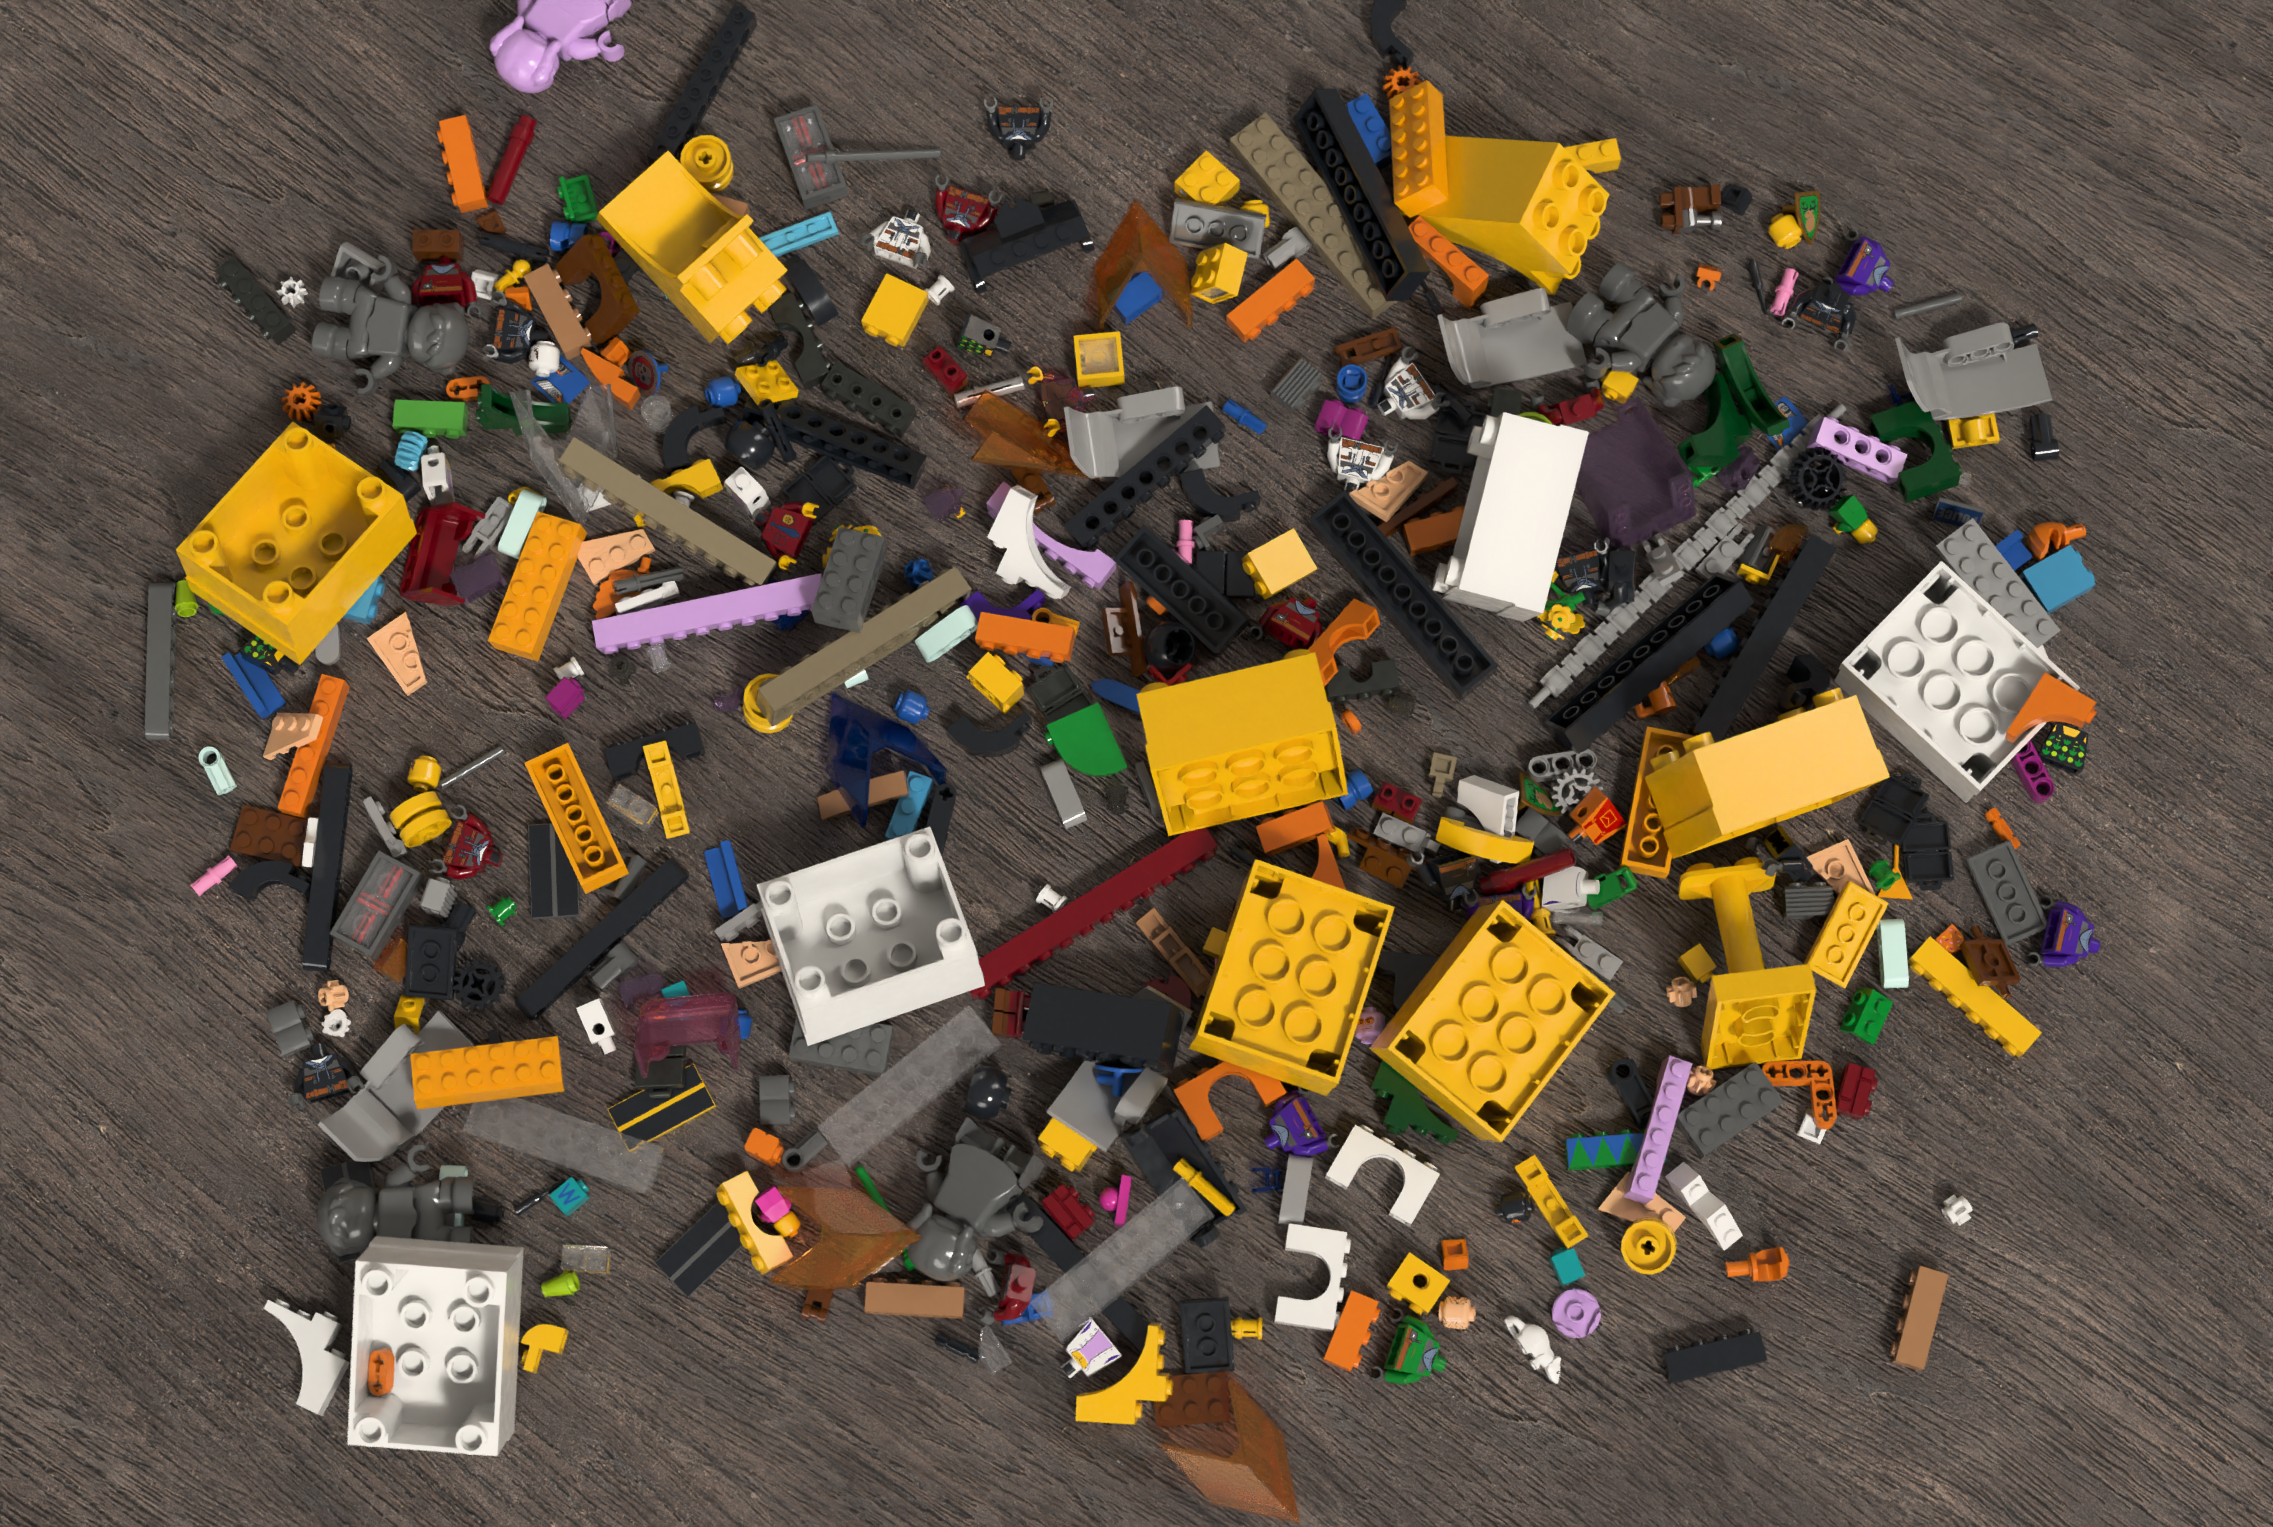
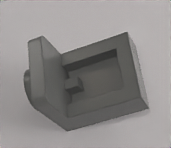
M1218 514L1214 517L1211 515L1205 517L1199 522L1200 525L1194 528V537L1192 539L1198 549L1202 548L1204 551H1210V544L1206 538L1223 528V521Z

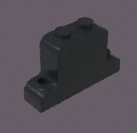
M1380 952L1376 968L1381 973L1380 975L1394 978L1392 1008L1396 1013L1440 956Z

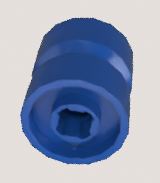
M553 221L550 233L551 251L565 252L567 249L570 250L583 235H588L587 224L573 223L569 226L567 222Z
M1352 364L1343 367L1339 371L1336 394L1343 402L1356 403L1364 397L1367 385V374L1364 369Z
M1359 768L1346 775L1348 795L1335 797V800L1344 811H1347L1357 804V798L1365 800L1374 794L1368 779Z

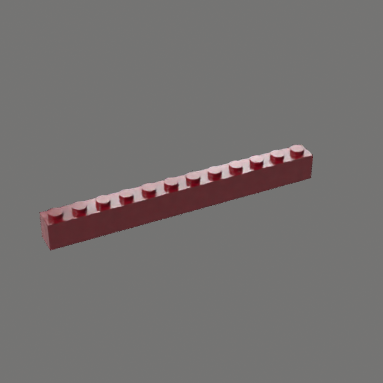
M1202 828L1183 833L980 958L978 961L983 973L985 986L968 991L973 1000L987 998L992 994L991 990L995 987L1000 986L1002 988L1012 982L1013 979L1011 977L1018 973L1023 975L1033 968L1032 965L1037 961L1045 962L1054 955L1052 952L1060 947L1064 950L1074 943L1073 939L1080 935L1085 937L1095 930L1093 927L1097 924L1102 923L1104 925L1115 918V913L1120 910L1123 912L1128 911L1135 906L1134 902L1141 897L1144 900L1155 893L1154 889L1157 887L1170 885L1176 880L1175 876L1182 872L1184 875L1196 868L1195 864L1201 860L1207 862L1216 856L1215 852L1218 850V845L1208 829Z

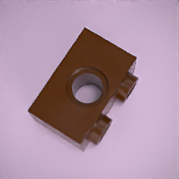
M413 230L412 252L417 261H439L442 257H448L452 261H463L464 238L460 230Z

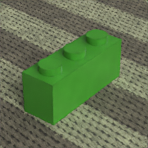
M395 400L393 428L400 436H403L406 431H414L428 438H434L436 435H445L447 438L452 439L466 436L468 408L465 402Z

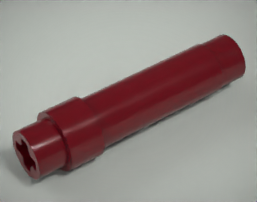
M520 115L517 124L513 125L510 132L509 142L486 197L487 200L494 204L504 205L526 150L532 143L537 122L531 117Z
M1568 847L1508 869L1502 868L1491 872L1490 876L1480 879V886L1486 897L1494 894L1501 895L1512 891L1513 888L1521 886L1523 883L1526 884L1575 866L1576 860L1571 848Z

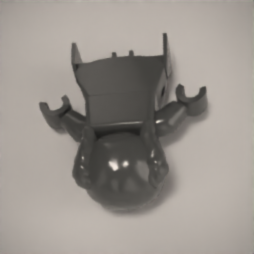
M378 255V260L386 264L385 273L383 275L372 273L370 276L377 281L385 282L383 286L389 298L358 281L333 276H326L320 289L319 304L322 310L345 313L350 316L348 326L344 327L325 322L317 324L312 338L313 355L341 361L380 356L371 365V370H355L357 375H366L368 378L367 386L357 389L356 393L367 395L374 393L379 387L380 380L396 372L401 365L402 358H408L410 355L416 362L423 363L425 367L443 376L453 373L456 370L457 364L466 354L470 337V329L464 318L465 312L461 305L457 302L436 303L433 306H422L417 310V307L411 304L410 289L396 276L398 272L396 262L392 258Z
M1621 261L1607 273L1599 288V292L1609 301L1614 302L1617 307L1611 312L1604 309V302L1593 292H1588L1577 302L1569 315L1566 331L1581 343L1591 344L1595 349V360H1599L1602 363L1599 365L1591 362L1585 364L1584 373L1586 376L1593 379L1601 378L1606 374L1608 368L1614 372L1630 373L1635 370L1644 372L1652 365L1651 376H1644L1642 382L1649 386L1655 398L1666 407H1676L1682 401L1695 399L1711 385L1716 371L1715 356L1711 348L1689 334L1677 336L1678 328L1684 320L1681 298L1685 288V280L1680 274H1676L1673 286L1676 290H1668L1665 285H1659L1658 295L1664 301L1663 306H1661L1658 302L1656 303L1652 293L1644 288L1642 283L1635 278L1634 270Z
M969 1117L965 1119L956 1134L955 1146L951 1150L946 1177L942 1173L946 1167V1159L942 1155L937 1156L936 1162L933 1165L927 1166L929 1156L923 1149L919 1150L916 1155V1163L927 1175L925 1177L927 1196L945 1216L931 1215L932 1205L925 1203L922 1210L901 1231V1244L908 1250V1256L915 1268L934 1280H956L963 1277L973 1267L972 1259L977 1249V1241L973 1236L974 1233L982 1237H987L988 1235L1001 1237L1015 1231L1017 1226L1029 1233L1039 1230L1043 1225V1219L1040 1216H1033L1031 1220L1024 1222V1215L1029 1212L1028 1206L1024 1202L1015 1208L1013 1214L1012 1212L1005 1213V1209L1018 1200L1022 1190L1028 1187L1031 1181L1038 1179L1045 1168V1164L1036 1155H1033L1032 1158L1027 1157L1014 1145H1011L1003 1161H1001L997 1157L1006 1143L1000 1137L997 1140L985 1133Z
M423 1144L416 1145L408 1153V1163L401 1164L388 1174L383 1189L372 1188L346 1177L335 1181L319 1200L317 1206V1230L324 1242L329 1245L331 1251L338 1256L354 1254L367 1249L369 1243L375 1238V1234L380 1237L470 1243L473 1226L454 1227L455 1213L474 1214L472 1193L473 1184L478 1182V1178L466 1176L446 1177L442 1180L429 1182L417 1187H408L416 1177L415 1173L417 1171L427 1172L432 1169L428 1164L419 1166L415 1159L419 1152L427 1151L429 1146Z

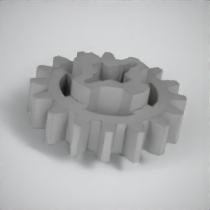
M1571 765V771L1569 772L1563 768L1562 776L1555 775L1558 782L1551 783L1552 789L1555 790L1550 792L1552 799H1554V805L1559 807L1561 813H1565L1568 810L1569 816L1595 786L1600 791L1603 790V786L1599 783L1598 775H1594L1591 768L1586 771L1583 765L1579 767V770H1576L1574 765ZM1572 786H1575V788L1579 790L1581 796H1578V794L1574 792Z

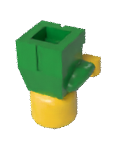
M1854 495L1843 496L1828 511L1837 520V523L1832 527L1837 534H1840L1842 531H1851L1852 536L1860 544H1870L1876 539L1875 536L1878 529L1868 519L1864 506Z

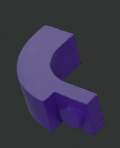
M1038 589L1016 607L1001 609L991 605L977 591L960 604V607L968 605L978 622L981 612L1032 620L1030 614L1044 607L1045 596Z

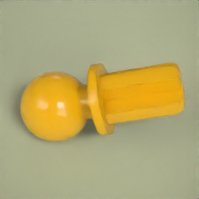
M523 259L517 260L512 266V271L510 272L506 269V274L493 285L494 289L505 293L506 288H510L514 284L518 285L519 281L517 279L524 278V275L530 273V264Z

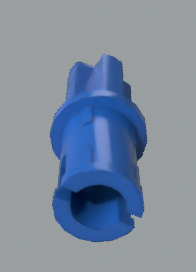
M1232 399L1225 403L1222 411L1237 420L1239 425L1244 424L1257 434L1264 432L1267 424L1251 414L1249 408L1246 410Z

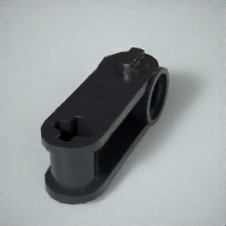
M942 784L937 787L925 827H931L941 856L945 848L947 832L957 795L956 789L950 784ZM944 793L949 794L947 801L942 800Z
M1626 1057L1617 1060L1607 1067L1605 1076L1610 1085L1615 1087L1637 1128L1642 1130L1644 1125L1648 1124L1654 1100L1642 1081L1634 1060ZM1617 1067H1625L1628 1076L1620 1078L1616 1074Z

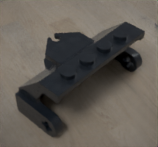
M1014 197L1013 201L1017 204L1016 208L1010 209L1008 201H1005L994 221L995 228L960 242V253L978 295L987 292L984 278L1052 251L1079 241L1085 254L1094 251L1092 239L1075 199H1069L1040 210L1037 204Z
M1172 1108L1143 1124L1138 1122L1137 1125H1132L1118 1135V1137L1142 1170L1150 1186L1154 1188V1192L1172 1213L1189 1240L1194 1245L1202 1248L1213 1242L1220 1235L1216 1228L1217 1224L1235 1214L1240 1216L1247 1211V1208L1237 1195L1240 1192L1232 1180L1228 1182L1223 1174L1226 1172L1224 1167L1218 1160L1214 1162L1209 1155L1212 1150L1204 1140L1200 1142L1196 1136L1198 1130L1191 1120L1186 1121L1178 1109ZM1184 1158L1198 1172L1201 1171L1203 1173L1202 1176L1236 1206L1233 1213L1225 1216L1193 1186L1189 1187V1183L1173 1170L1174 1166Z

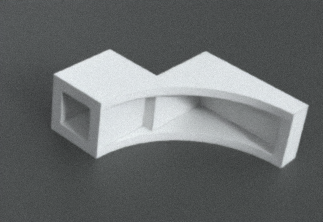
M1682 1162L1665 1176L1674 1193L1697 1215L1720 1248L1725 1251L1743 1236L1726 1205L1708 1190L1701 1176L1685 1162Z

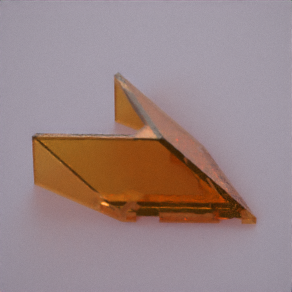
M1135 200L1095 267L1100 333H1104L1106 319L1133 274L1137 272H1151L1187 316V328H1192V307L1187 261L1176 247L1169 242L1166 235L1138 201Z
M984 390L964 417L965 421L986 438L972 456L971 461L1028 473L1092 479L1085 475L1074 463L1067 443L1061 438L1055 440L1053 437L1048 436L1049 428H1044L1045 424L987 390Z
M778 1186V1191L822 1225L821 1240L773 1276L770 1283L790 1290L855 1288L861 1284V1280L869 1274L876 1273L903 1253L904 1248L911 1243H916L922 1237L906 1227L904 1223L860 1190Z
M1231 1378L1228 1381L1240 1447L1229 1458L1163 1444L1160 1450L1212 1504L1300 1523L1283 1433Z

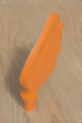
M642 557L640 568H637V572L617 570L610 573L609 580L601 583L600 591L596 594L597 600L593 604V609L597 611L596 620L608 618L616 612L615 604L620 599L636 597L646 590L644 588L640 592L631 591L616 595L613 588L615 586L613 585V580L633 577V574L639 576L650 573L649 568L652 559Z

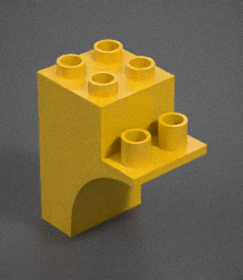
M1445 136L1449 199L1411 218L1399 209L1404 220L1411 225L1420 215L1450 242L1472 248L1509 265L1528 277L1540 288H1545L1548 295H1555L1563 278L1573 279L1578 275L1581 268L1580 256L1586 250L1587 240L1595 238L1599 232V216L1604 212L1610 194L1560 143Z
M669 151L662 155L598 213L596 218L710 344L718 336L729 344L753 321L746 313L750 307L754 305L762 314L787 290L780 282L787 269L749 228L753 223V219L748 214L742 216L733 212L718 201L690 175Z

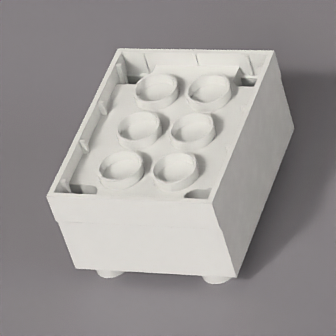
M1505 412L1498 417L1486 415L1482 427H1473L1467 453L1477 455V460L1453 555L1450 556L1448 565L1439 563L1434 577L1433 591L1443 593L1442 599L1496 612L1498 616L1521 622L1544 612L1589 432L1564 425L1555 426Z
M1942 561L1841 663L1839 667L1840 672L1834 680L1851 697L1856 695L1862 708L1965 803L1974 795H1977L2047 723L2037 724L2027 729L2014 743L2005 739L2008 728L2044 673L2051 675L2077 691L2080 689L2073 680Z
M931 827L757 884L763 906L761 909L763 919L807 1046L985 986L975 945Z
M376 1236L369 1243V1247L356 1260L347 1445L498 1456L505 1443L513 1435L515 1425L524 1247ZM388 1348L393 1353L395 1359L393 1389L388 1394L374 1396L368 1388L369 1357L375 1350Z

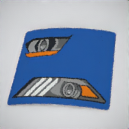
M560 354L558 370L550 373L549 377L537 376L531 381V384L552 403L569 404L590 384V381Z
M1786 396L1774 404L1788 418L1790 428L1783 430L1781 434L1776 436L1767 435L1778 451L1786 445L1790 447V443L1800 433L1805 436L1802 429L1808 424L1804 416Z

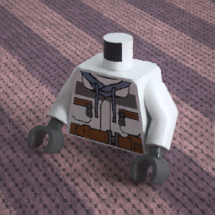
M907 210L904 220L892 217L890 221H885L870 233H863L859 242L860 246L868 244L867 250L869 251L872 250L874 245L875 255L914 269L917 268L918 263L923 264V268H927V260L931 253L928 236L924 234L923 227L917 225L920 214L913 210Z
M1412 346L1403 349L1402 357L1392 366L1384 382V395L1387 399L1378 404V408L1384 416L1395 410L1401 419H1427L1437 412L1439 407H1448L1450 405V401L1447 400L1441 403V398L1446 393L1439 392L1435 395L1413 362L1409 364V361L1418 358V352L1409 357L1408 351Z
M1332 425L1329 427L1328 434L1331 439L1328 442L1327 457L1332 471L1337 474V480L1346 482L1344 490L1348 494L1355 489L1358 490L1359 486L1366 487V484L1372 480L1377 481L1389 471L1394 458L1393 453L1400 446L1399 442H1397L1395 449H1391L1388 446L1389 438L1385 442L1384 447L1341 437V426L1339 434L1334 435L1331 433Z

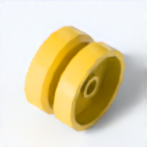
M701 135L692 138L681 152V165L708 192L714 194L722 191L730 184L734 174V165L729 149L721 139L712 135Z
M768 673L757 676L749 682L744 692L743 714L745 720L752 728L762 733L771 734L783 730L789 725L794 716L793 714L772 727L756 705L759 685L769 678L775 679L779 676L776 674Z
M429 791L414 796L391 812L389 818L396 829H402L399 836L406 847H415L429 842L451 826L452 821L446 810H440L442 803L436 792Z
M1643 1217L1635 1220L1627 1228L1622 1239L1621 1252L1625 1262L1633 1270L1641 1274H1655L1663 1271L1670 1265L1676 1252L1677 1239L1673 1229L1665 1221L1657 1217ZM1647 1240L1652 1241L1653 1248H1646Z

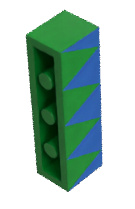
M1643 1129L1642 1133L1633 1134L1632 1130L1618 1131V1135L1608 1136V1132L1594 1133V1137H1584V1134L1569 1135L1570 1139L1564 1141L1567 1171L1633 1166L1646 1129Z

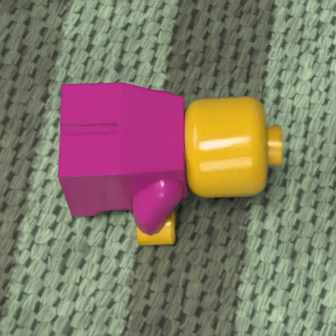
M773 1184L754 1198L762 1210L757 1215L761 1222H773V1227L782 1237L790 1236L792 1238L798 1233L797 1229L801 1223L794 1212L789 1211L793 1199L788 1193L782 1197Z

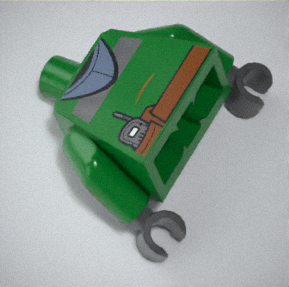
M1393 1308V1311L1401 1316L1398 1319L1389 1317L1391 1323L1398 1324L1384 1365V1368L1388 1370L1384 1371L1381 1367L1374 1366L1372 1369H1379L1381 1374L1379 1378H1370L1374 1381L1385 1379L1386 1382L1405 1385L1419 1381L1422 1376L1429 1377L1432 1369L1442 1372L1446 1366V1358L1437 1355L1440 1344L1434 1340V1334L1424 1321L1410 1315L1404 1316L1400 1308Z

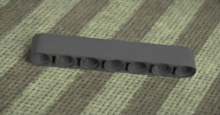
M152 582L149 584L145 698V736L148 741L173 739L177 611L174 609L176 598L175 582Z

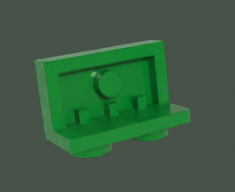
M588 175L565 180L564 176L559 177L561 185H557L560 199L565 198L566 206H563L566 220L571 219L572 224H584L597 220L598 209Z
M1859 987L1853 995L1852 1002L1842 1019L1839 1029L1842 1032L1853 1034L1866 1044L1874 1045L1893 1002L1874 989Z

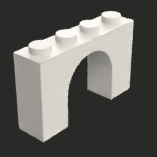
M1361 1124L1359 1127L1355 1125L1325 1178L1347 1190L1356 1172L1364 1162L1379 1157L1391 1160L1400 1168L1404 1185L1389 1216L1410 1227L1440 1175L1436 1172L1437 1168L1426 1161L1422 1164L1415 1160L1416 1155L1406 1149H1403V1151L1394 1147L1395 1143L1385 1137L1377 1138L1373 1135L1374 1131L1367 1126Z
M1289 1223L1285 1250L1311 1254L1320 1258L1328 1268L1330 1282L1327 1290L1313 1300H1299L1278 1296L1274 1323L1333 1332L1334 1326L1338 1325L1341 1313L1336 1311L1337 1302H1342L1344 1288L1340 1287L1341 1277H1346L1347 1263H1343L1344 1253L1349 1254L1351 1239H1346L1347 1232Z

